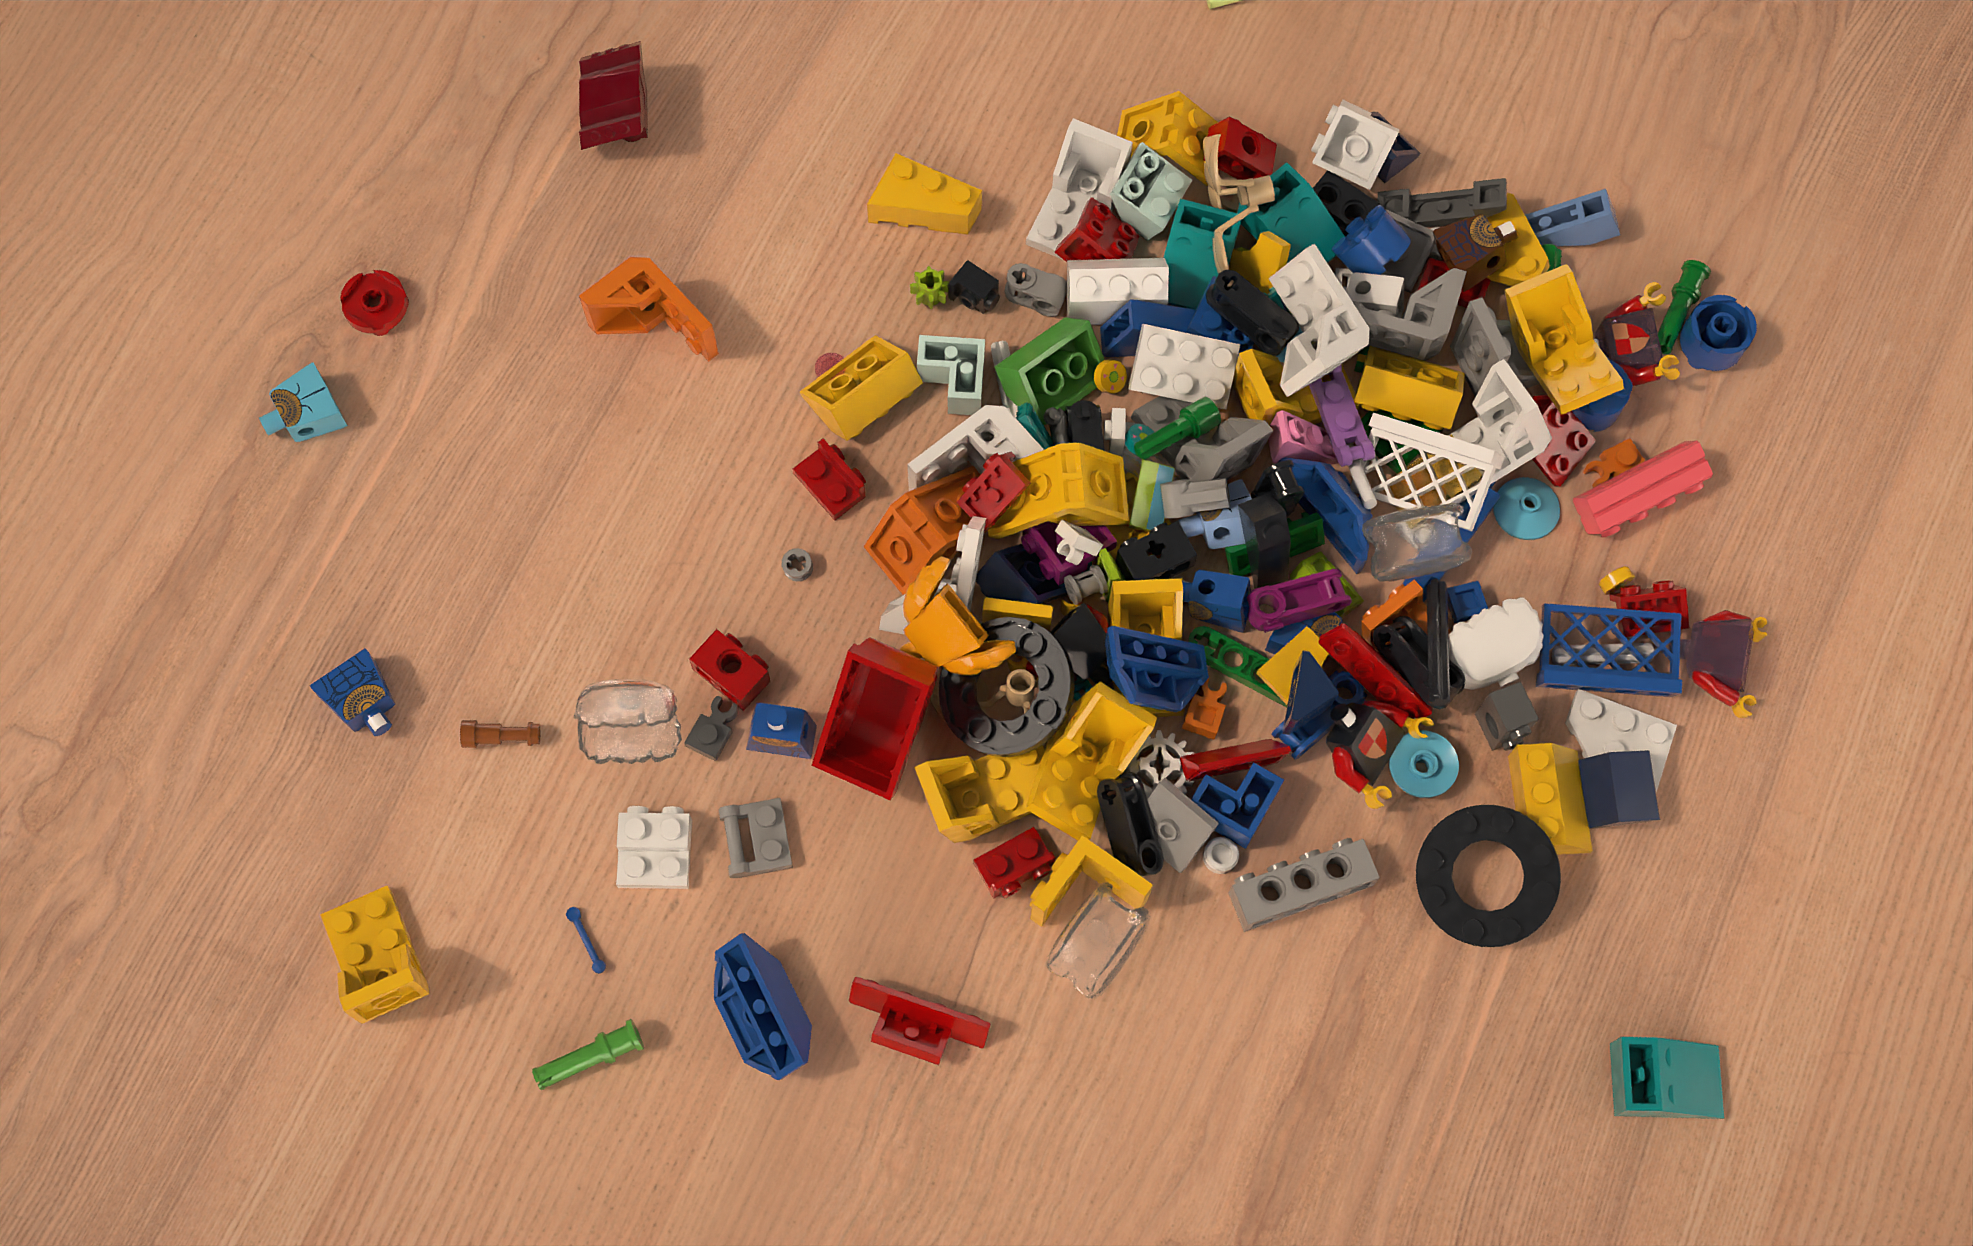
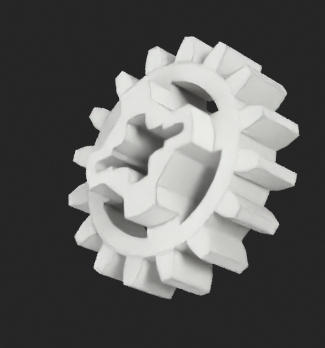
M1157 730L1155 738L1151 739L1149 735L1123 772H1133L1151 786L1149 787L1143 783L1147 799L1164 778L1169 781L1170 779L1177 780V777H1180L1174 786L1185 795L1187 790L1184 786L1192 787L1194 781H1186L1180 762L1181 756L1194 754V752L1185 753L1184 749L1187 742L1184 740L1176 744L1174 742V733H1171L1168 739L1163 738L1161 730ZM1152 749V753L1146 758L1140 757V760H1137L1143 752ZM1166 750L1173 753L1176 758H1173ZM1157 757H1159L1161 769L1164 770L1160 781L1158 780L1156 768H1154Z

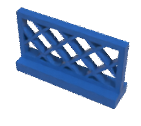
M1546 603L1542 605L1541 623L1543 626L1541 632L1544 637L1540 650L1539 673L1536 676V687L1567 690L1580 689L1583 691L1674 697L1682 694V680L1679 679L1681 613ZM1551 612L1563 613L1572 623L1561 635L1550 625ZM1573 614H1580L1583 616L1577 620V618ZM1589 615L1598 616L1607 626L1595 638L1581 624ZM1608 617H1617L1613 622L1608 619ZM1623 618H1631L1641 629L1629 640L1615 626ZM1641 619H1647L1651 621L1645 624ZM1658 620L1671 621V636L1663 643L1649 629ZM1575 627L1589 641L1577 653L1563 639ZM1609 630L1623 644L1611 656L1597 642ZM1643 633L1657 646L1646 658L1631 644ZM1550 634H1551V636L1555 639L1551 644H1550ZM1671 642L1670 651H1669V649L1666 647V645H1668V644ZM1557 643L1571 656V659L1563 666L1549 665V650ZM1591 646L1605 659L1597 668H1589L1579 657ZM1626 648L1640 662L1631 671L1623 670L1614 660ZM1661 651L1670 660V673H1658L1648 661ZM1575 661L1580 667L1569 665ZM1610 664V666H1611L1613 669H1603V668H1604L1606 665ZM1641 667H1644L1648 672H1641L1638 670Z

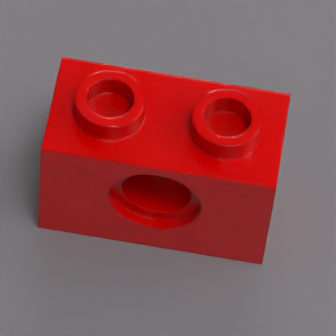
M1230 116L1209 127L1207 137L1221 134L1218 146L1219 170L1237 180L1255 179L1267 175L1270 176L1273 173L1276 143Z
M716 629L689 658L692 670L744 711L771 682L767 670L769 666L758 655L753 654L749 656L741 649L743 647L742 643L730 633L724 635ZM731 662L741 665L737 672L727 673L724 671L725 666Z

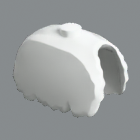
M1525 598L1506 599L1503 601L1502 607L1493 605L1489 609H1482L1479 614H1474L1467 623L1458 622L1453 626V631L1449 634V659L1464 673V689L1474 690L1496 682L1499 683L1500 687H1503L1519 679L1517 672L1537 661L1544 637L1541 632L1543 624L1539 620L1538 612L1532 609L1530 603Z

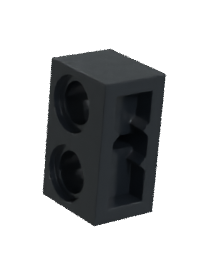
M1328 170L1313 187L1320 200L1326 199L1331 202L1322 203L1344 236L1349 234L1345 229L1352 222L1347 217H1361L1364 220L1371 210L1381 205Z

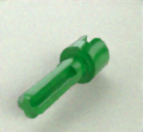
M1203 397L1181 409L1177 420L1134 444L1136 456L1141 460H1147L1187 436L1199 438L1221 423V415L1217 406L1208 397Z

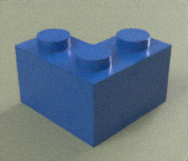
M1253 762L1237 791L1205 775L1191 800L1219 823L1214 830L1215 832L1246 849L1278 794L1284 779Z

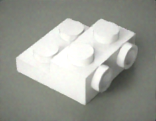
M1342 100L1339 107L1336 105L1332 106L1325 120V123L1330 125L1325 136L1319 133L1311 149L1312 152L1316 153L1312 163L1370 190L1400 129L1372 117L1371 112Z
M630 806L627 808V813H619L617 831V887L689 889L692 833L690 814L684 813L683 808L674 806L664 807L662 813H648L649 809L647 807Z

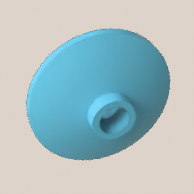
M1529 477L1515 478L1506 482L1497 492L1501 496L1493 508L1494 516L1499 526L1509 535L1522 540H1535L1546 536L1556 526L1560 517V504L1553 490L1542 481ZM1524 501H1531L1535 505V507H1527Z
M1419 730L1422 734L1429 736L1419 739L1413 738L1407 733L1402 737L1389 759V769L1393 780L1403 791L1415 797L1433 798L1445 793L1455 782L1459 771V760L1455 749L1448 740L1435 732ZM1416 763H1424L1427 767V772H1419L1416 769Z

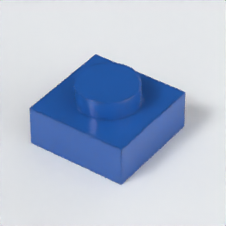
M1479 581L1447 588V603L1454 624L1467 621L1474 614H1479L1482 609H1488Z

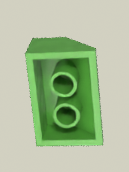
M1065 317L994 367L1006 396L1017 407L1026 402L1030 403L1042 424L1046 425L1044 414L1048 408H1061L1065 411V406H1072L1097 388L1094 382V372L1097 365L1104 361V357L1090 321Z

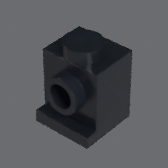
M969 260L964 263L948 283V298L954 302L958 297L965 307L971 310L975 308L982 314L986 310H993L1000 299L998 294L999 280Z

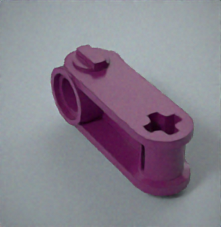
M1331 569L1276 585H1268L1251 590L1247 596L1249 604L1247 614L1251 625L1259 631L1266 633L1281 629L1286 625L1342 610L1349 606L1352 600L1344 592L1340 581L1342 577L1341 571L1339 569ZM1269 605L1275 612L1270 614L1264 613L1260 610L1259 606Z

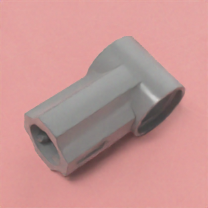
M1226 478L1196 482L1177 480L1160 484L1165 518L1185 517L1193 515L1197 511L1230 507V495Z

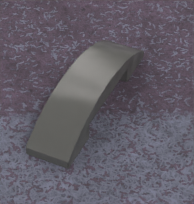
M1506 178L1473 181L1472 189L1411 195L1410 189L1378 192L1377 202L1384 209L1424 227L1446 226L1479 214L1485 215L1487 218L1507 210Z

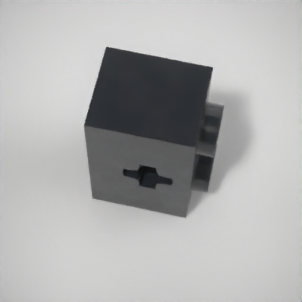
M1176 521L1170 525L1167 523L1159 524L1151 529L1149 535L1140 539L1133 537L1123 542L1117 551L1116 563L1126 581L1170 579L1194 567L1197 553L1181 525Z

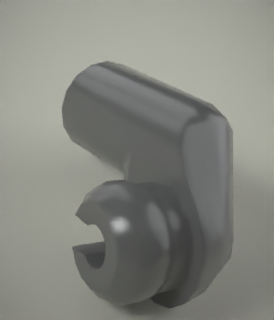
M1048 408L1044 414V422L1050 425L1053 446L1070 443L1067 414L1061 408Z

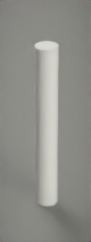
M1353 443L1346 444L1349 448L1354 447ZM1360 459L1353 460L1352 464L1348 465L1364 508L1372 509L1377 505V501Z

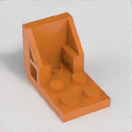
M629 257L579 295L588 326L596 334L648 333L665 320L675 333L680 331L687 338L685 340L686 344L694 354L699 355L701 353L708 362L719 354L713 325L650 258ZM651 303L654 304V308L652 310H643Z
M974 466L903 494L890 505L864 545L866 551L902 595L906 594L910 583L916 581L923 567L931 565L934 560L941 556L953 559L958 552L956 548L959 532L962 530L963 524H969L971 518L958 505L957 501L964 494L962 491L964 485L973 477L981 475Z

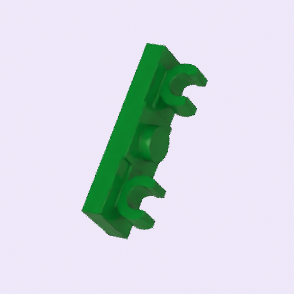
M1303 512L1301 513L1302 518L1295 521L1287 518L1291 538L1290 557L1325 544L1323 521L1317 512L1311 515ZM1246 544L1225 547L1229 573L1237 576L1251 573Z

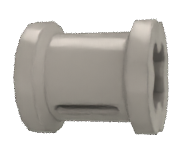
M1098 565L1090 566L1089 571L1072 577L1068 575L1064 577L1067 593L1075 605L1082 603L1083 598L1097 592L1102 594L1108 592L1107 582Z

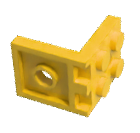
M1180 91L1122 110L1117 136L1133 142L1131 157L1138 145L1143 142L1161 157L1166 155L1208 186L1204 173V163L1206 162L1203 160V139L1207 137L1209 127L1218 123L1214 118Z
M1082 835L1068 855L1062 852L1051 867L1053 872L1049 877L1051 879L1048 883L1042 880L1031 894L1030 898L1032 900L1029 904L1032 907L1030 919L1042 927L1081 872L1090 876L1139 912L1148 901L1153 884Z

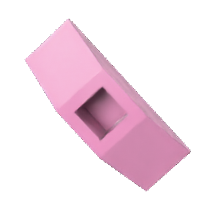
M1283 410L1276 413L1270 425L1273 432L1268 438L1273 463L1276 464L1280 459L1286 457L1331 465L1339 464L1325 429Z

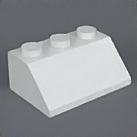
M1165 258L1067 260V318L1089 320L1091 325H1103L1130 299L1167 305L1169 267Z

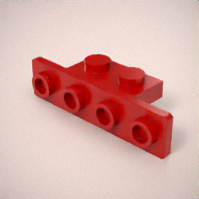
M1343 623L1319 637V645L1378 701L1387 702L1408 712V717L1412 719L1427 717L1432 714L1433 707L1427 705L1419 694L1395 671L1392 665L1347 624Z
M855 977L852 982L849 1002L880 1013L871 1037V1042L936 1065L940 1064L949 1038L979 1048H984L991 1024L975 1015H967L955 1011L943 1004L926 1001L908 992L897 991L880 985L873 980Z

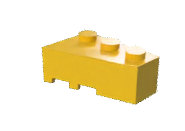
M895 153L867 203L868 223L878 224L879 221L898 223L900 227H908V225L926 226L928 230L968 235L982 210V190Z

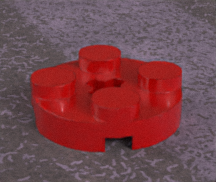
M373 270L374 273L366 275L359 273L348 280L341 291L340 301L343 314L347 322L358 331L373 333L376 336L386 335L405 316L409 299L400 280L393 274L383 270ZM378 296L381 297V303L378 306L370 307L367 302L369 298L375 300Z

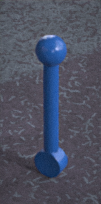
M576 907L569 908L566 916L570 922L574 923L593 962L592 970L598 974L603 973L606 969V964L599 959L582 925L580 910Z

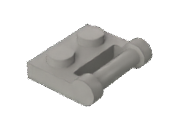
M781 798L743 805H728L719 809L720 820L724 821L731 861V865L728 866L730 878H742L793 868ZM748 818L755 855V861L745 862L738 819Z

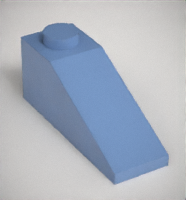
M1606 189L1525 215L1541 245H1591L1620 236L1615 209Z

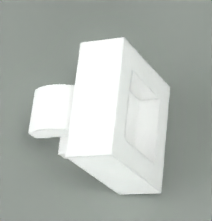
M1061 520L1055 530L1064 539L1059 543L1057 552L1067 556L1065 560L1075 565L1082 561L1084 552L1097 556L1103 546L1086 529L1065 520Z

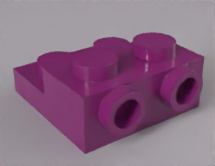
M1047 521L1023 530L1021 543L1024 549L1030 555L1034 552L1041 560L1039 567L1047 580L1054 578L1058 585L1064 583V577L1068 575L1074 577L1086 571L1088 563L1098 558V554L1093 556L1084 552L1083 559L1078 565L1066 561L1067 556L1057 552L1059 543L1064 540L1055 532L1059 525L1057 523ZM1106 525L1079 526L1086 529L1103 544L1101 550L1106 548L1110 552L1116 548L1117 540Z

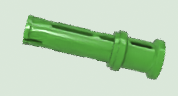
M632 1019L626 1021L625 1026L607 1034L604 1032L599 1033L595 1037L594 1042L542 1066L532 1069V1073L536 1083L539 1082L538 1087L542 1091L548 1086L603 1061L606 1064H612L616 1062V1057L634 1049L640 1051L644 1049L643 1041Z

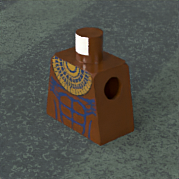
M1482 214L1433 230L1436 249L1448 269L1456 268L1467 271L1462 286L1463 292L1505 266L1507 259L1504 245L1518 238L1516 230L1510 221L1493 228L1486 216Z

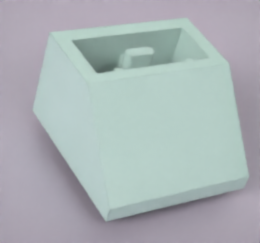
M1141 142L1113 187L1110 196L1121 221L1130 224L1136 233L1149 240L1164 230L1192 179Z

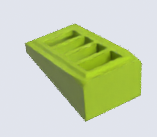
M1104 548L1098 553L1096 565L1102 570L1107 582L1108 592L1103 593V596L1109 604L1112 582L1126 581L1112 555Z

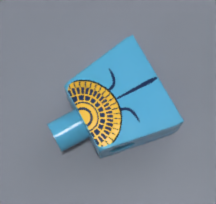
M314 362L273 388L269 395L276 410L259 417L268 436L286 427L295 442H301L347 426Z

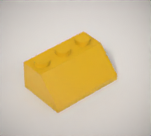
M874 335L802 389L800 394L833 433L848 441L861 434L863 429L874 420L886 415L889 409L899 401L911 396L914 390L923 384V381L908 352Z
M1369 346L1354 402L1360 403V406L1366 410L1378 411L1381 409L1391 412L1394 417L1408 421L1412 418L1424 422L1425 426L1432 429L1442 430L1447 428L1451 430L1463 395L1465 373Z
M1554 743L1516 745L1508 755L1515 810L1529 817L1547 834L1554 845L1557 855L1591 853L1593 850L1586 816L1578 751Z

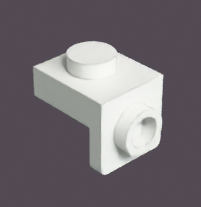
M1112 408L1111 420L1104 421V440H1110L1109 453L1136 456L1125 445V434L1135 423L1125 422L1126 408Z

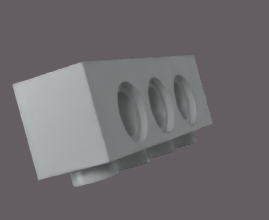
M1347 838L1333 844V850L1320 853L1319 849L1301 855L1299 857L1301 861L1288 865L1287 861H1282L1268 867V873L1255 877V874L1252 872L1234 880L1235 884L1232 885L1229 891V896L1243 931L1246 932L1374 886L1380 877L1364 839L1353 842L1352 838ZM1337 864L1341 867L1343 876L1340 878L1331 876L1327 871L1326 865ZM1303 875L1307 877L1311 883V888L1301 889L1297 887L1294 883V876ZM1261 888H1274L1278 893V899L1275 901L1266 900L1261 894Z

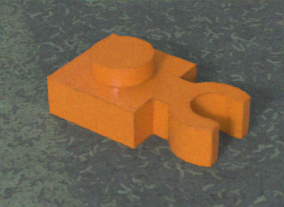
M1631 438L1603 451L1599 456L1601 461H1591L1587 464L1583 473L1588 474L1591 471L1599 473L1600 478L1592 484L1594 488L1607 481L1610 476L1613 478L1645 462Z
M1208 678L1203 685H1200L1199 695L1195 694L1191 698L1182 729L1214 740L1226 705L1218 702L1223 699L1227 690V684L1222 682L1218 691H1212L1208 688Z

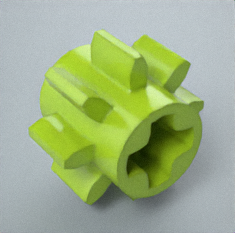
M928 266L927 270L921 273H914L916 283L910 284V293L917 294V305L923 303L929 306L930 309H933L934 305L939 302L946 303L945 292H948L949 281H944L943 270L938 272Z

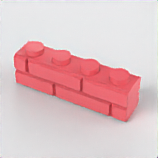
M1697 440L1684 441L1574 497L1572 501L1578 514L1581 516L1580 519L1585 531L1588 534H1601V537H1607L1621 530L1619 525L1627 520L1630 523L1640 521L1649 515L1647 510L1655 506L1660 509L1677 501L1676 495L1682 492L1691 494L1704 487L1703 481L1711 478L1713 473L1708 461L1705 460V454L1700 442Z

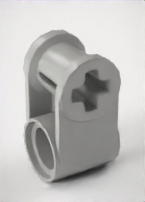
M1019 263L1013 265L1008 270L1004 292L1010 302L1035 310L1042 315L1054 317L1058 315L1066 297L1067 280L1059 275L1047 273L1027 264Z

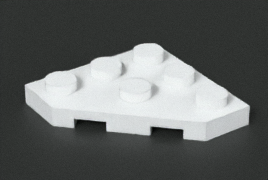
M1578 689L1575 692L1565 724L1571 735H1575L1583 750V757L1588 758L1607 752L1649 750L1657 792L1677 725Z

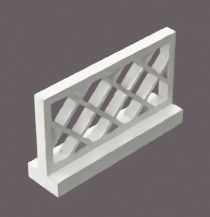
M1373 413L1369 422L1372 430L1368 439L1372 442L1374 450L1379 438L1388 440L1394 451L1379 460L1375 454V458L1372 459L1373 463L1370 465L1371 460L1363 461L1360 459L1365 474L1376 469L1382 484L1372 488L1375 499L1473 531L1496 469H1501L1505 457L1495 450ZM1397 444L1403 445L1404 447L1399 449ZM1413 449L1419 450L1424 462L1407 469L1402 455ZM1426 453H1429V454H1432V455H1435V456H1433L1432 458L1429 459ZM1397 458L1403 473L1387 480L1381 466ZM1442 459L1450 460L1454 472L1438 479L1432 465ZM1457 463L1463 464L1465 466L1459 469ZM1427 468L1433 482L1417 490L1411 475ZM1474 468L1485 471L1480 484L1468 489L1462 474ZM1458 478L1463 493L1447 500L1441 485ZM1406 479L1412 493L1401 499L1394 498L1390 486ZM1352 480L1350 488L1354 493L1359 494L1354 480ZM1436 488L1442 503L1430 510L1424 508L1420 496ZM1385 489L1387 495L1379 492ZM1467 498L1471 508L1466 521L1454 517L1450 506ZM1415 499L1417 505L1408 502ZM1445 509L1447 515L1439 512Z

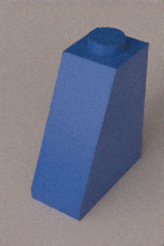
M1130 299L1100 327L1103 357L1135 356L1142 324L1185 333L1196 310Z

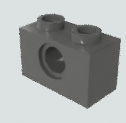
M1521 682L1489 693L1475 713L1492 751L1501 747L1508 751L1514 749L1516 745L1523 744V738L1532 733V727L1539 720Z

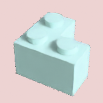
M919 335L917 372L923 382L949 384L948 414L973 415L980 410L985 339Z

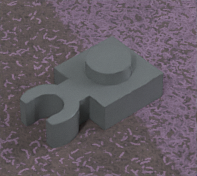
M716 696L712 701V714L710 718L700 714L684 742L687 748L713 761H717L732 734V729L726 726V723L733 721L738 715V706L733 703L728 712L723 713L719 711V707L723 702L720 696Z

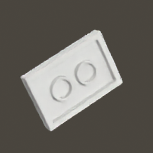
M1142 324L1128 389L1192 403L1203 397H1208L1215 403L1217 408L1226 409L1240 344Z

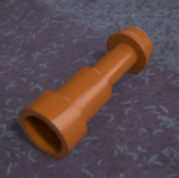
M462 720L460 726V743L462 748H477L478 744H501L502 741H527L528 746H533V744H540L541 739L540 724H533V722H528L527 727H502V724H478L477 720Z

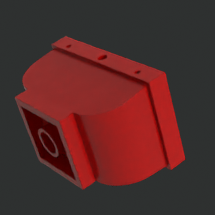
M872 637L867 638L860 645L854 643L847 652L811 766L891 801L897 792L914 739L921 728L938 675H936L938 666Z

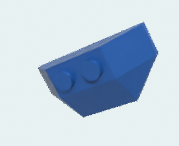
M1286 457L1280 459L1278 462L1285 460L1293 461L1294 467L1292 471L1298 485L1302 486L1305 491L1299 501V505L1309 515L1317 512L1321 516L1326 538L1356 574L1361 572L1368 558L1373 516L1371 509L1364 508L1361 498L1357 497L1351 490L1346 476L1340 471L1337 472L1331 464Z
M1117 626L1107 628L1105 647L1109 675L1130 704L1178 712L1191 700L1200 685H1203L1209 678L1204 645Z
M745 933L739 934L715 951V961L717 964L714 974V1001L744 1063L771 1075L776 1080H782L808 1063L812 1024L781 962Z

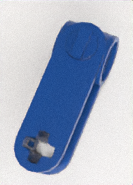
M1336 670L1328 678L1336 689L1342 687L1349 689L1353 698L1343 699L1338 695L1328 710L1290 735L1282 734L1284 721L1272 732L1271 735L1275 739L1280 738L1284 744L1290 746L1293 752L1291 756L1295 760L1332 730L1335 722L1331 719L1330 713L1335 706L1351 702L1363 704L1366 701L1365 699L1368 695L1364 692V686L1349 672L1343 670L1339 673Z

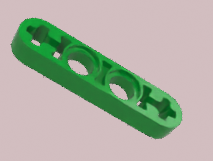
M1206 626L1197 627L1190 633L1188 638L1190 643L1198 644L1195 639L1201 640L1203 637L1209 639L1208 645L1210 647H1204L1208 666L1287 707L1266 683H1259L1254 677V671L1261 668L1270 659ZM1218 644H1221L1223 647L1220 649L1218 658L1215 659L1213 657L1214 652L1217 650ZM1227 652H1237L1242 658V664L1238 667H1230L1225 664L1223 656Z

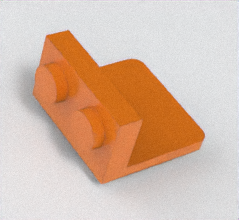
M1415 580L1406 586L1401 584L1390 593L1389 600L1380 607L1374 605L1362 617V637L1386 661L1388 660L1378 651L1373 641V633L1378 626L1390 625L1397 617L1405 615L1413 619L1427 634V606L1423 602V588Z

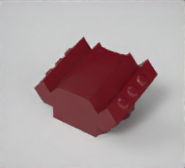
M641 41L581 57L579 61L581 74L579 79V117L581 127L579 136L581 150L620 139L627 142H636L641 138H648L647 87L643 69Z

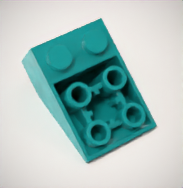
M1286 162L1270 175L1275 193V201L1258 205L1259 211L1244 217L1241 220V225L1257 240L1262 232L1270 231L1290 243L1291 248L1287 263L1313 244L1317 246L1326 262L1329 263L1336 257V254L1331 250L1332 247L1345 236L1311 185ZM1239 202L1237 213L1239 214L1247 209V204L1241 206Z
M1180 198L1163 257L1169 267L1168 304L1187 309H1197L1209 281L1213 276H1218L1212 240L1215 229L1238 215V213ZM1241 220L1226 229L1222 235L1228 266L1239 233Z
M1620 1037L1610 1043L1614 1116L1724 1119L1718 1045L1658 1037Z

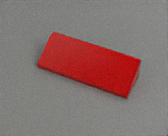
M1265 739L1181 756L1180 762L1185 779L1190 782L1203 779L1205 775L1214 777L1248 770L1253 762L1261 767L1277 764L1290 754L1291 748L1289 745Z

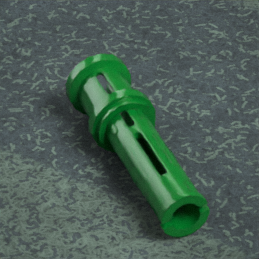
M1684 261L1681 267L1683 273L1680 280L1672 287V302L1655 340L1651 344L1655 351L1659 345H1662L1659 350L1661 354H1670L1672 352L1691 305L1699 301L1701 286L1704 280L1708 279L1711 274V269L1700 261Z

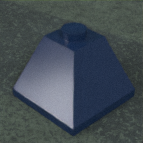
M1022 544L995 551L976 576V583L980 586L981 592L988 598L1043 604L1068 595L1064 583L1058 585L1054 578L1047 580L1039 567L1041 560L1035 552L1031 555L1028 554Z

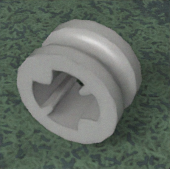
M800 548L789 550L782 558V568L790 580L803 581L811 576L813 563L810 555L805 550ZM793 559H797L799 562L806 561V563H802L804 567L802 571L798 572L796 568L788 569V567H792L791 561Z

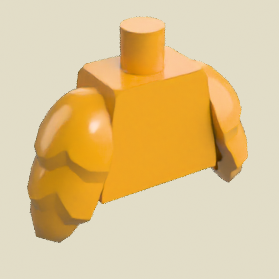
M941 556L934 560L931 565L923 567L916 581L910 583L906 591L903 613L904 618L909 624L903 631L910 641L900 647L899 650L920 659L923 657L925 661L938 667L943 666L946 671L959 675H975L984 669L1000 666L1003 660H1006L1016 652L1015 641L993 640L984 642L989 635L948 583L934 596L951 560Z

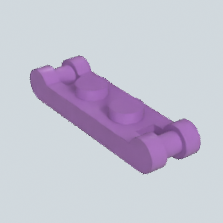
M1340 365L1328 373L1331 381L1322 383L1320 378L1309 384L1339 465L1343 467L1351 465L1353 460L1362 459L1367 461L1374 459L1375 451L1372 442L1367 437L1344 378L1342 366ZM1353 442L1356 444V446L1350 448L1346 445Z

